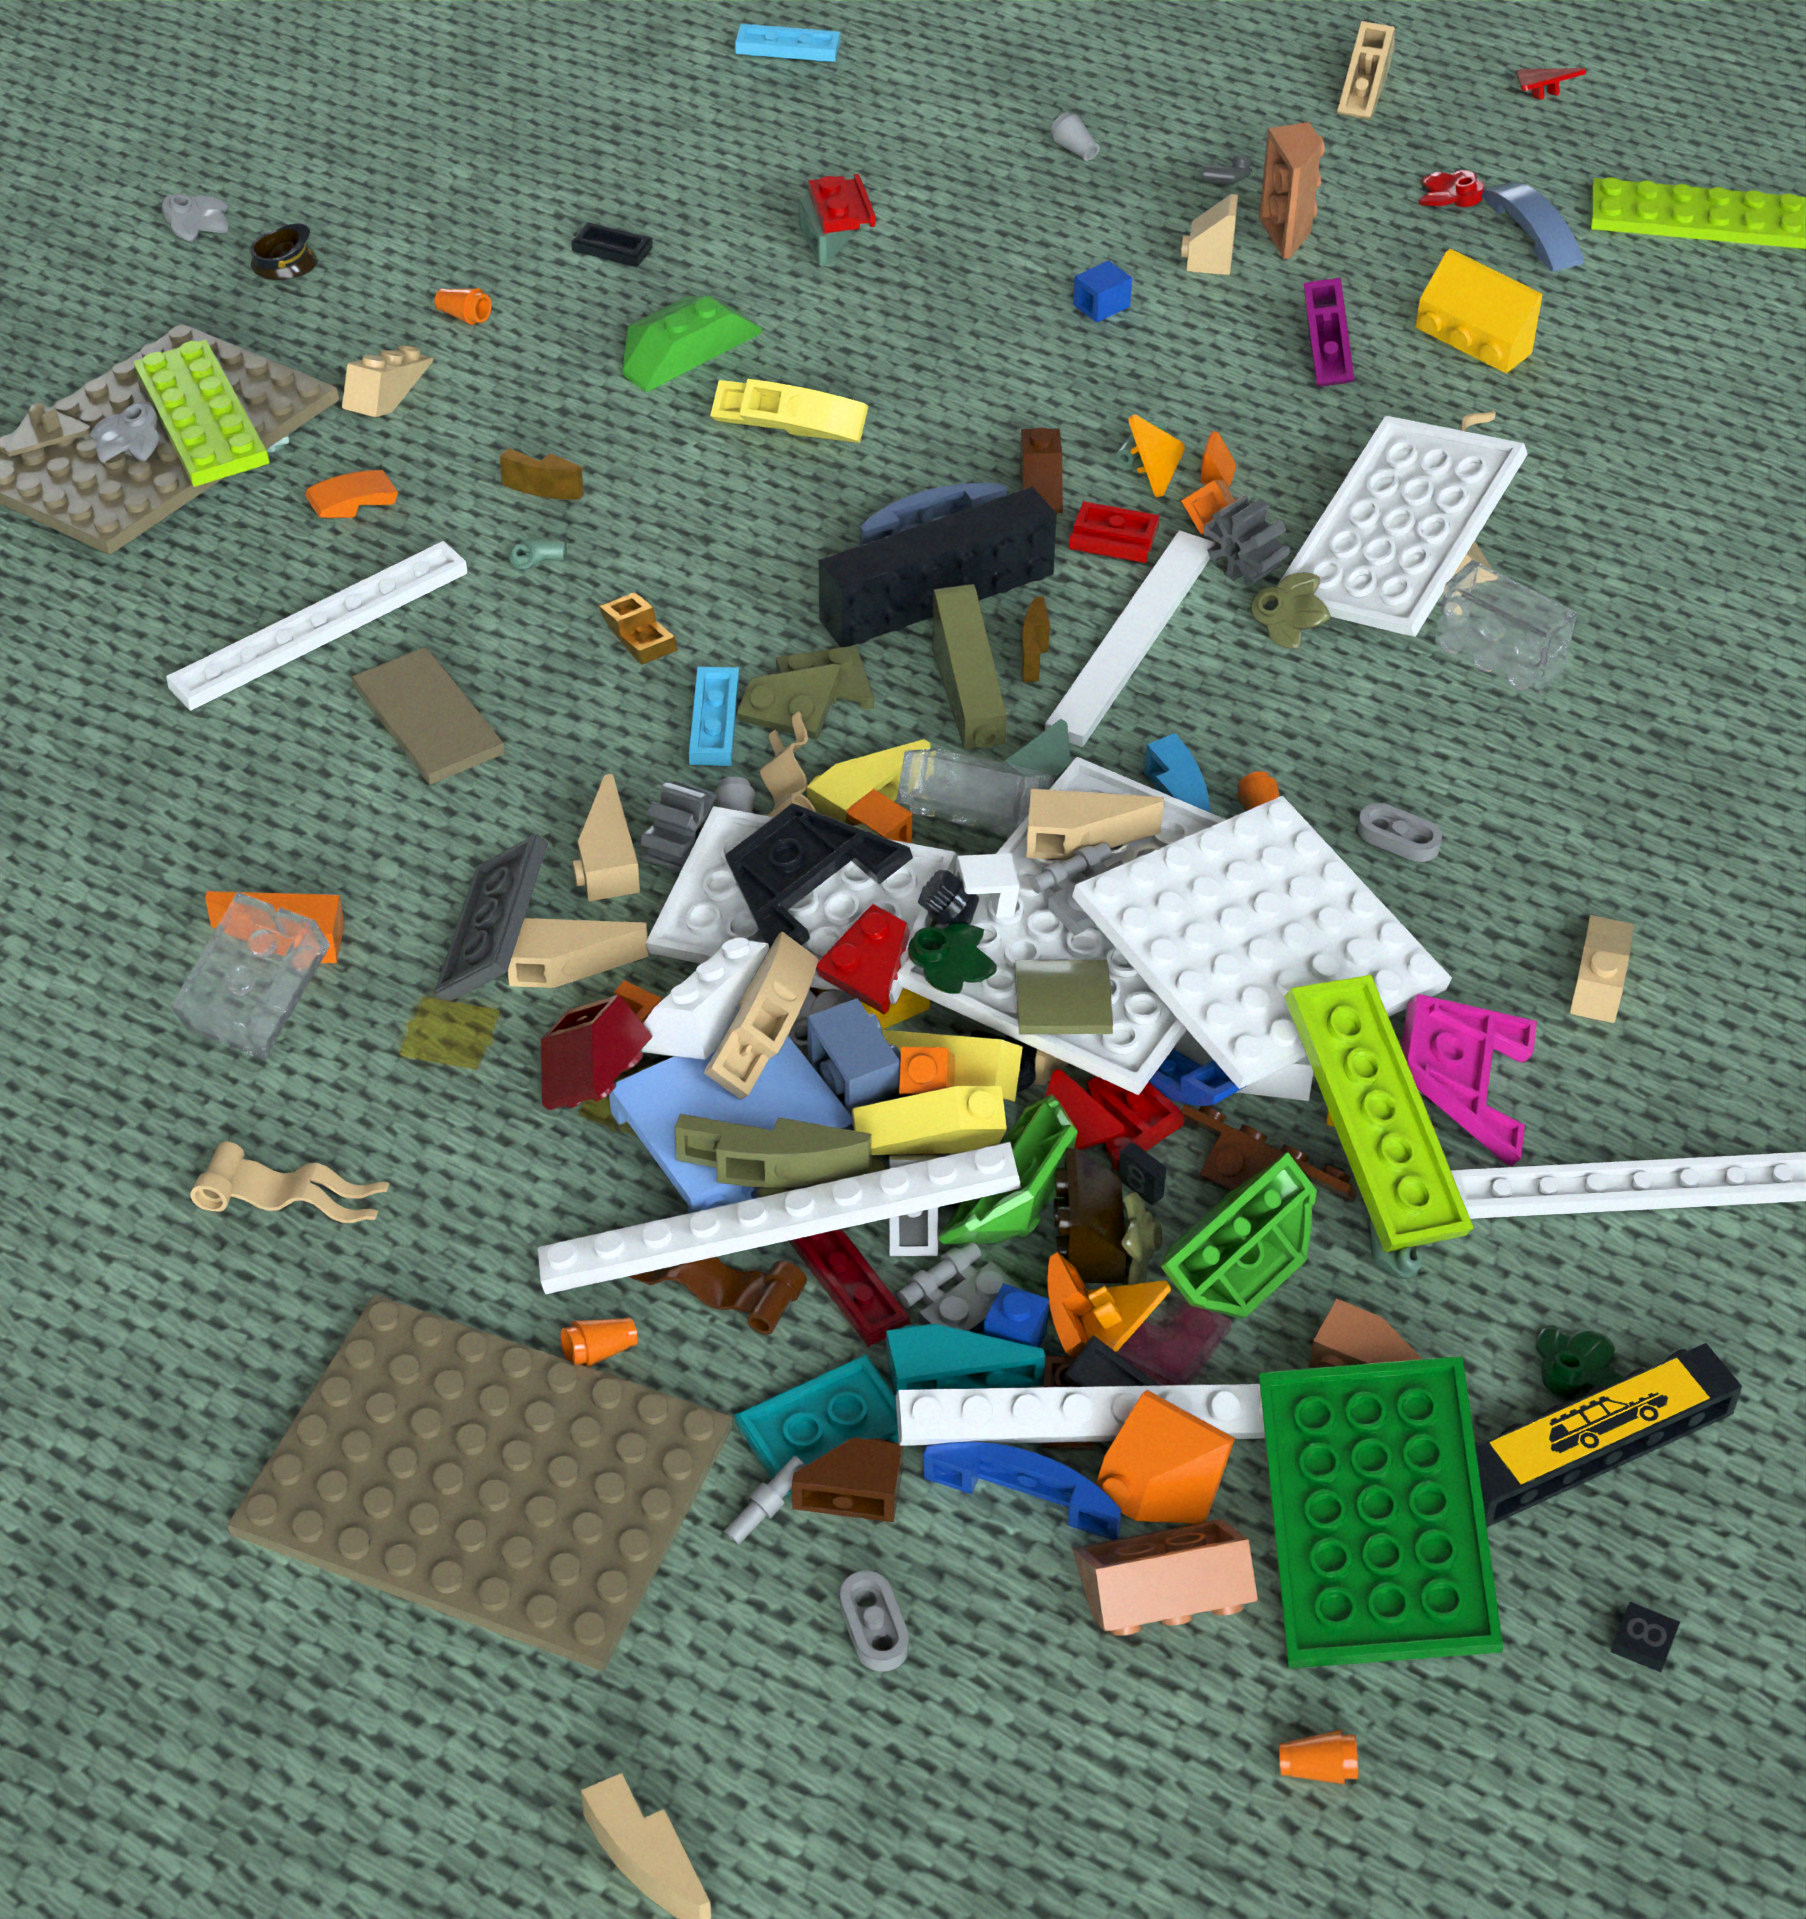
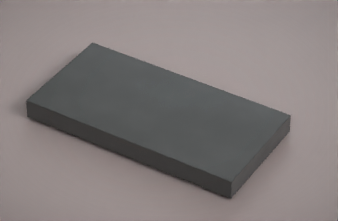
M538 834L476 866L434 995L442 1002L448 1003L508 971L548 845Z

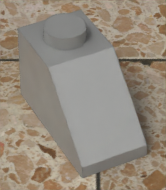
M937 1154L889 1155V1169L935 1159ZM938 1207L889 1218V1256H938Z

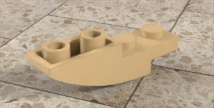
M784 932L779 933L740 999L738 1006L741 1008L703 1072L741 1100L749 1095L769 1058L778 1054L787 1038L811 986L818 962L816 956Z

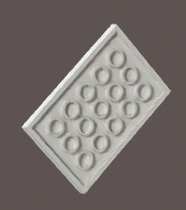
M1385 415L1280 582L1286 576L1294 573H1313L1321 579L1320 585L1313 595L1317 596L1325 604L1331 617L1416 637L1526 458L1527 451L1524 443Z
M713 806L646 941L650 954L702 964L717 953L728 940L746 938L751 942L765 943L724 855L773 817ZM892 840L910 847L913 859L880 885L850 861L787 910L808 930L810 939L802 947L816 956L819 962L872 904H875L908 924L910 936L906 951L900 957L902 967L909 959L908 945L910 940L918 930L930 927L933 921L928 911L918 904L922 888L926 886V883L930 881L931 877H934L935 872H938V870H948L952 874L954 873L957 862L956 853L954 851ZM815 971L810 987L843 991L819 977L817 971ZM899 978L893 980L889 994L891 1004H896L903 989L900 986Z

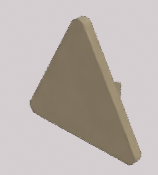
M41 402L35 403L28 410L5 450L8 456H15L91 433L89 425L60 413L54 408L51 409Z

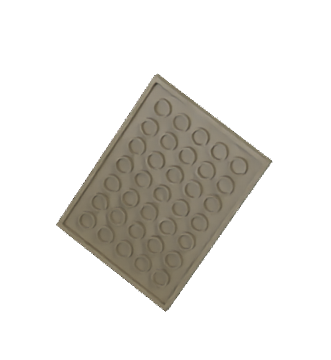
M182 324L173 327L168 334L157 341L145 345L141 351L127 360L115 364L111 370L102 376L87 382L83 388L69 397L60 399L51 409L54 408L60 413L89 425L92 431L99 421L111 415L121 414L130 405L146 403L152 406L136 374L133 361L142 359L152 352H165L179 348L182 344L189 341H202L205 339L266 449L339 401L337 387ZM158 416L156 431L160 438L155 450L144 462L137 459L127 449L102 463L98 458L96 450L98 440L93 439L90 434L15 456H8L5 449L16 430L9 435L0 437V504L108 555H111L222 479L193 487Z
M374 1294L227 1525L230 1535L604 1672L733 1428V1417L580 1364L574 1366L572 1361Z

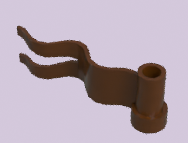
M717 1257L629 1276L648 1285H654L664 1280L677 1281L684 1285L702 1303L711 1308L719 1310L735 1309L749 1313L747 1317L749 1326L756 1332L765 1335L771 1334L774 1331L789 1303L799 1298L807 1284L804 1272L794 1264L786 1261H776L766 1274L759 1271L742 1272L733 1270L724 1265Z

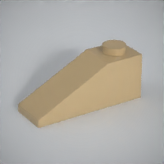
M1361 21L1337 114L1371 120L1385 84L1393 56L1395 27Z
M613 774L604 775L578 840L579 860L572 861L576 887H585L588 902L640 893L638 862Z
M1590 915L1570 1014L1615 1023L1628 967L1634 924Z

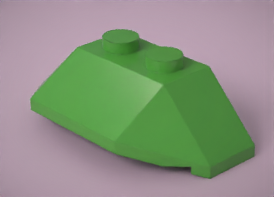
M709 295L685 297L628 326L622 373L623 376L644 392H648L761 334L762 328L739 311Z
M1053 1094L1026 1107L1001 1143H1011L1021 1189L961 1202L938 1236V1239L943 1244H967L969 1242H974L975 1244L1002 1243L1016 1235L1020 1237L1027 1236L1041 1221V1216L1038 1214L1044 1204H1047L1056 1196V1168H1065L1066 1148H1074L1078 1132L1061 1103Z
M1289 1153L1283 1154L1228 1193L1168 1248L1161 1268L1191 1306L1235 1318H1246L1307 1260L1312 1227V1205H1315L1316 1188Z

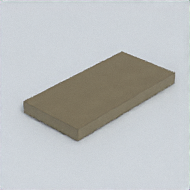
M427 647L352 676L353 686L429 785L505 754L503 741Z

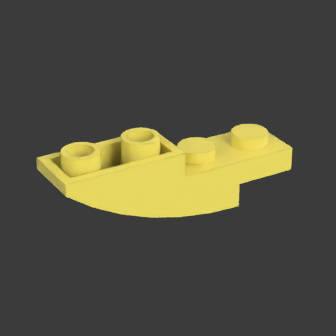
M747 379V383L719 380L710 416L715 421L785 429L789 434L860 443L868 406L865 403L792 385Z

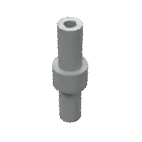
M793 1456L768 1484L762 1482L748 1497L750 1504L724 1530V1533L733 1542L740 1545L765 1517L771 1519L785 1504L782 1498L792 1489L793 1474L806 1465L798 1457Z

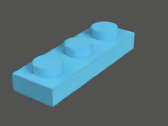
M741 24L735 41L736 54L836 62L840 47V32Z
M697 667L689 746V765L732 766L739 668Z

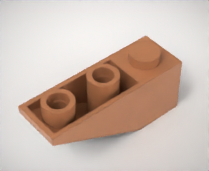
M1336 1298L1313 1340L1309 1369L1420 1360L1422 1358L1383 1317Z

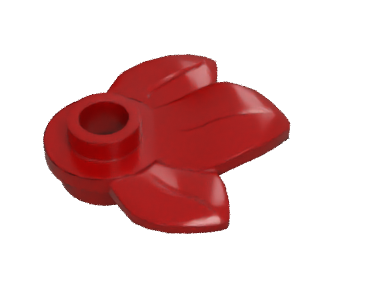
M1457 170L1452 174L1445 172L1431 173L1421 180L1422 184L1430 191L1421 197L1418 202L1419 205L1446 206L1453 202L1458 207L1474 206L1482 200V194L1485 191L1484 183L1477 180V175L1468 170Z

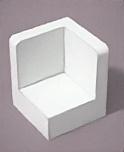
M1011 853L957 856L954 875L961 877L965 893H989L996 918L1014 917L1020 885Z

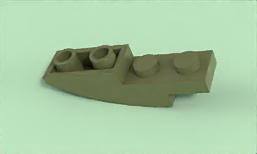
M685 1114L679 1115L675 1125L676 1161L717 1168V1183L763 1188H797L870 1173L871 1134L780 1117H778L773 1130Z

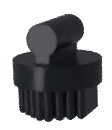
M938 870V872H935L934 877H931L926 886H923L918 899V904L925 908L929 916L940 925H945L949 922L952 924L971 925L979 902L976 894L965 893L961 877L955 876L948 870Z

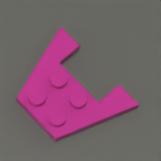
M1417 994L1407 1004L1401 1049L1418 1090L1500 1160L1512 1167L1521 1159L1525 1125L1486 1105L1493 1049L1518 1062L1524 1063L1532 1056L1534 1051L1537 1021Z

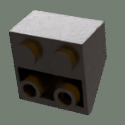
M1066 1148L1065 1168H1056L1055 1175L1056 1197L1062 1198H1054L1053 1221L1054 1227H1058V1235H1063L1056 1236L1055 1253L1058 1252L1076 1268L1083 1283H1124L1127 1251L1122 1246V1240L1125 1236L1121 1178L1078 1149Z

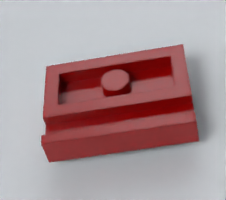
M854 174V179L845 180L844 176H825L821 179L808 180V193L824 234L860 229V224L869 223L870 227H875V212L859 174Z
M1083 501L1074 523L1073 533L1069 537V549L1146 563L1148 553L1151 551L1159 528L1160 515Z

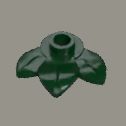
M957 923L951 924L943 930L938 927H924L915 933L908 945V956L915 965L923 968L925 980L934 988L945 993L959 994L962 991L963 982H981L994 975L997 971V965L994 961L977 948L984 935V929L977 926Z
M1551 1325L1545 1327L1536 1340V1350L1543 1358L1541 1364L1543 1384L1548 1390L1557 1395L1572 1397L1584 1388L1608 1387L1626 1378L1623 1373L1609 1365L1613 1359L1615 1347L1612 1341L1603 1334L1594 1331H1581L1571 1337L1560 1328Z

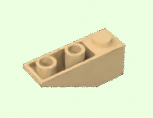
M398 346V349L395 351L382 350L380 355H364L362 360L347 363L342 409L372 417L392 413L433 362V358L420 355V349L416 347Z
M1030 789L1026 858L1067 860L1074 857L1076 850L1086 845L1094 847L1102 842H1106L1110 848L1159 834L1161 833L1164 797Z
M524 918L508 968L509 986L555 988L646 958L649 954L646 945L648 939L647 923Z

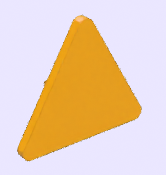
M1132 415L1128 418L1137 446L1131 449V454L1140 453L1144 465L1138 467L1137 472L1147 473L1155 497H1161L1171 481L1185 451V446L1183 442L1137 415Z
M1163 1280L1108 1288L1104 1285L1099 1289L1087 1290L1089 1293L1088 1297L1095 1306L1080 1316L1088 1340L1094 1335L1117 1352L1171 1291L1168 1282Z

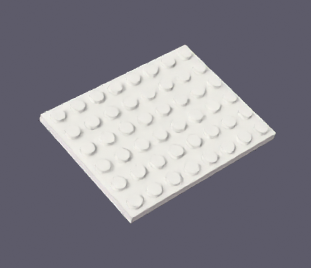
M1079 757L1074 759L1049 789L1164 797L1161 833L1111 848L1112 857L1102 862L1106 867L1120 860L1125 864L1226 820ZM1028 815L996 853H1011L1020 886L1014 917L996 918L990 894H976L979 902L971 925L984 929L983 938L977 948L994 961L997 965L996 973L981 982H963V988L959 994H949L931 986L924 978L923 968L915 965L909 958L897 972L900 986L1139 1095L1187 1029L1097 925L1074 936L1048 909V897L1054 894V892L1050 888L1039 894L1034 892L1030 885V878L1041 873L1043 866L1053 861L1061 863L1065 860L1026 858ZM1081 872L1069 879L1076 883L1086 878V876ZM949 922L945 925H940L938 923L935 927H938L943 930L946 927L950 926L952 923ZM1015 960H1107L1112 999L1113 1034H1019L1016 1014Z

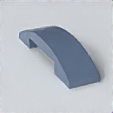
M1510 182L1485 189L1482 194L1484 200L1497 213L1507 211L1535 241L1534 253L1551 272L1583 264V255L1570 228L1557 209L1541 193L1519 182Z
M968 483L938 487L910 495L884 507L860 526V546L1006 496L1007 488L1004 484Z

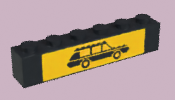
M1704 1343L1691 1350L1680 1349L1671 1354L1664 1362L1651 1368H1638L1628 1374L1624 1380L1611 1386L1595 1387L1582 1399L1566 1406L1562 1404L1555 1405L1548 1409L1540 1418L1524 1425L1521 1423L1513 1424L1506 1428L1499 1436L1482 1444L1475 1442L1486 1526L1489 1527L1733 1415L1742 1385L1709 1345Z

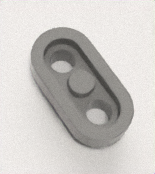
M1384 803L1370 804L1360 812L1358 833L1366 842L1415 862H1426L1438 855L1442 833L1434 823Z
M860 1571L847 1577L840 1588V1610L858 1659L864 1666L875 1671L884 1672L899 1667L908 1656L909 1633L890 1583L884 1576L873 1571ZM862 1600H870L874 1605L862 1608L858 1603ZM884 1643L889 1645L891 1649L887 1651H878L875 1650L873 1647L877 1644Z

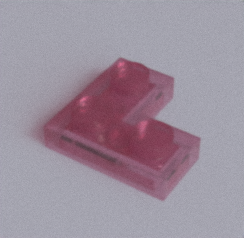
M1186 1302L1165 1331L1144 1320L1117 1353L1161 1386L1191 1385L1230 1332L1232 1320L1220 1313L1191 1306Z

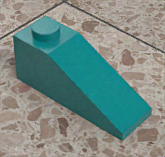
M940 1324L907 1325L900 1329L886 1331V1361L895 1396L899 1390L1026 1388L1044 1384L1045 1354L1042 1348Z

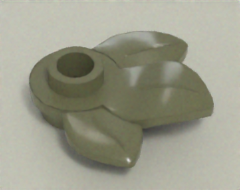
M1307 572L1294 573L1286 576L1277 587L1262 589L1253 598L1251 611L1255 620L1267 627L1270 639L1277 645L1298 649L1301 644V630L1317 627L1330 620L1331 616L1325 604L1317 596L1313 595L1320 585L1321 579L1319 576ZM1267 602H1278V605L1275 609H1264V606Z
M1129 1192L1125 1195L1128 1218L1125 1223V1236L1122 1240V1246L1132 1256L1129 1271V1285L1145 1283L1149 1260L1153 1257L1155 1250H1159L1162 1245V1228L1160 1222L1154 1221L1152 1214L1145 1210L1137 1192Z

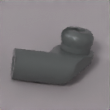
M1235 155L1232 167L1204 165L1202 182L1232 185L1249 177L1252 171L1250 169L1252 160L1250 156Z

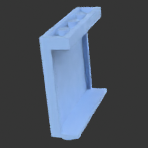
M789 1036L785 1039L778 1054L769 1058L749 1095L741 1100L703 1073L715 1051L706 1060L674 1056L615 1082L617 1085L609 1094L612 1117L619 1126L629 1123L687 1203L688 1213L756 1199L757 1190L762 1187L717 1183V1168L676 1161L675 1125L680 1114L768 1130L774 1129L778 1117L853 1130L852 1116Z

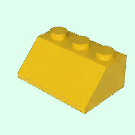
M1449 249L1444 254L1420 297L1415 328L1507 374L1532 354L1543 294L1457 251Z

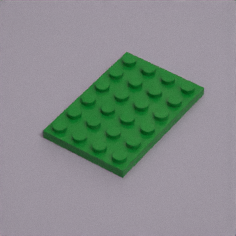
M1463 1356L1259 1373L1288 1668L1502 1653L1503 1640Z

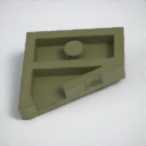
M857 645L776 657L778 673L834 663L840 664L843 674L832 703L836 704L837 699L840 698L860 702V708L874 709V696Z

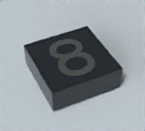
M1131 1142L1120 1150L1118 1177L1121 1178L1123 1184L1132 1191L1137 1192L1141 1198L1153 1206L1164 1197L1167 1168L1137 1144Z
M1629 1602L1614 1639L1611 1653L1661 1673L1678 1631L1680 1621Z

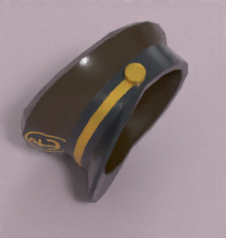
M302 223L289 224L257 238L251 245V268L254 273L270 280H286L312 271L317 265L318 258L313 249L305 244L310 234L309 227Z

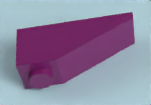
M1341 278L1304 283L1305 306L1317 387L1354 382V373Z

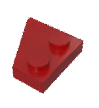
M872 904L817 963L816 971L818 976L885 1015L891 1005L889 994L893 980L898 979L897 972L901 969L900 957L906 951L910 936L907 922Z
M1098 1076L1087 1082V1093L1119 1120L1126 1129L1122 1137L1104 1142L1112 1168L1117 1172L1119 1171L1120 1150L1129 1143L1133 1142L1144 1151H1148L1184 1125V1116L1180 1113L1181 1110L1149 1082L1139 1095Z

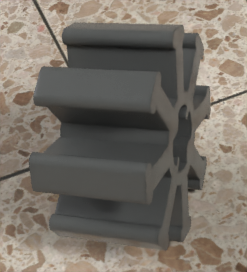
M1245 495L1212 514L1214 520L1204 525V535L1210 536L1218 542V544L1208 549L1211 560L1215 562L1226 556L1228 565L1224 575L1233 581L1244 576L1245 584L1248 586L1281 566L1280 561L1289 556L1290 547L1275 539L1286 531L1283 521L1278 519L1270 525L1265 522L1266 510L1269 508V504L1259 499L1250 505L1248 502L1249 498Z
M674 781L673 784L665 782L660 788V804L652 802L647 812V816L652 817L654 822L653 826L646 832H643L641 836V846L648 847L643 860L645 863L680 873L712 810L717 796L713 792Z

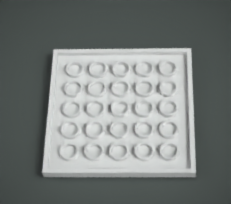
M1283 796L1075 885L1072 895L1074 900L1239 1089L1307 1057L1284 998L1291 988L1372 975L1388 1017L1407 1009L1408 1002L1417 994L1432 997L1446 990L1452 979Z

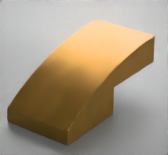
M510 448L500 455L503 486L526 494L553 499L580 500L584 496L582 466L551 453L541 461Z
M631 593L599 606L601 615L612 632L641 665L678 651L675 636L656 621L654 607L637 593Z
M1043 596L1034 598L1023 623L1021 675L1023 683L1039 681L1040 654L1049 652L1050 621Z

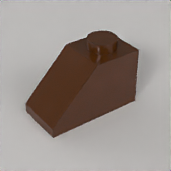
M1040 427L1021 429V489L1024 490L1033 486L1056 514L1063 513L1060 428L1048 429Z
M852 1437L793 1474L792 1509L894 1522L903 1473V1445L899 1446V1443L889 1442L882 1438L862 1439Z

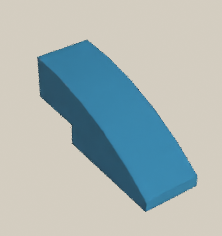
M1174 733L1147 744L1144 774L1155 785V790L1210 813L1207 787L1200 768L1178 735Z

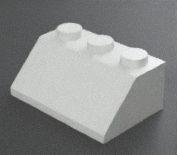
M734 938L726 941L717 953L706 962L700 964L691 976L680 985L674 987L671 993L652 1010L643 1025L653 1037L643 1047L641 1052L706 1060L717 1050L741 1008L738 1006V1003L770 950L768 943L751 942L746 938Z

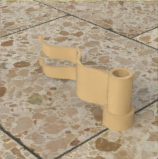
M799 711L792 716L796 743H791L785 748L777 730L769 734V740L775 752V757L765 763L760 769L761 778L770 791L775 804L773 811L767 815L769 817H775L792 803L815 811L812 803L802 794L807 789L808 783L806 775L793 753L803 747L808 741L807 731Z
M225 1141L217 1146L206 1172L199 1175L190 1195L192 1201L199 1208L217 1212L226 1209L231 1197L245 1200L267 1211L281 1210L294 1201H306L314 1204L333 1220L341 1223H354L362 1220H375L378 1210L369 1208L360 1210L346 1209L336 1204L320 1187L311 1182L323 1184L339 1196L345 1198H364L375 1193L387 1192L390 1184L388 1182H377L369 1185H354L346 1182L329 1167L319 1163H308L293 1173H280L258 1162L243 1159L245 1155L243 1149L233 1142Z

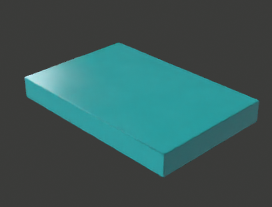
M867 1354L735 1414V1424L771 1479L778 1474L793 1456L798 1457L805 1465H808L852 1437L862 1439L882 1438L893 1443L899 1442L896 1396Z

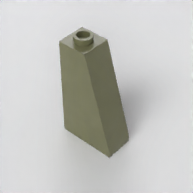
M975 585L934 589L932 650L964 750L1005 744L1006 711Z

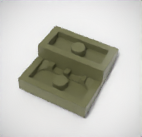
M1015 960L1014 977L1017 994L1016 1014L1019 1034H1113L1112 999L1107 960Z

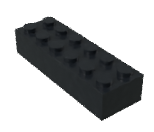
M1032 486L820 559L819 620L840 647H848L865 643L869 639L892 631H899L906 626L933 618L934 589L974 584L978 600H982L999 593H1006L1013 588L1033 581H1040L1054 574L1057 514Z

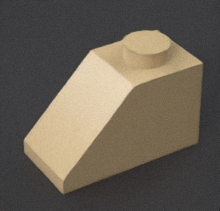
M1230 194L1192 221L1190 236L1183 235L1181 257L1188 258L1187 271L1230 275L1238 203L1237 194Z

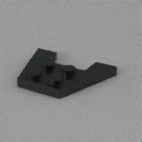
M794 803L790 804L724 855L764 942L769 945V949L781 932H784L801 946L810 939L807 928L788 913L787 910L850 861L880 885L913 859L910 847Z

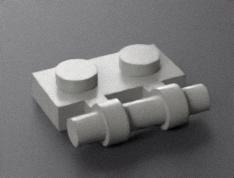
M1102 842L1094 847L1086 845L1076 850L1074 857L1061 863L1053 861L1043 866L1041 873L1030 878V885L1034 892L1039 894L1049 888L1054 892V894L1048 897V909L1074 936L1096 925L1072 897L1075 885L1124 864L1121 860L1108 867L1102 863L1112 857L1111 848L1106 842ZM1081 872L1086 876V878L1076 883L1069 879Z
M969 1242L960 1249L953 1247L941 1255V1262L927 1272L920 1270L908 1279V1285L897 1292L896 1295L900 1304L907 1309L920 1300L927 1306L919 1312V1323L921 1325L940 1324L980 1333L984 1330L985 1318L1003 1283L1022 1290L1024 1289L992 1261L980 1270H975L971 1264L978 1260L982 1254L974 1242ZM952 1277L960 1283L946 1294L938 1288Z

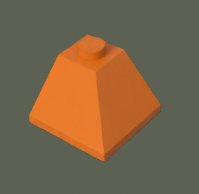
M1146 1390L1140 1396L1105 1454L1096 1485L1117 1504L1122 1514L1135 1521L1203 1523L1209 1516L1235 1438Z

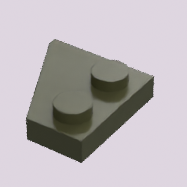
M834 663L750 678L737 711L738 720L795 734L792 716L799 711L808 738L817 740L843 674L841 665Z

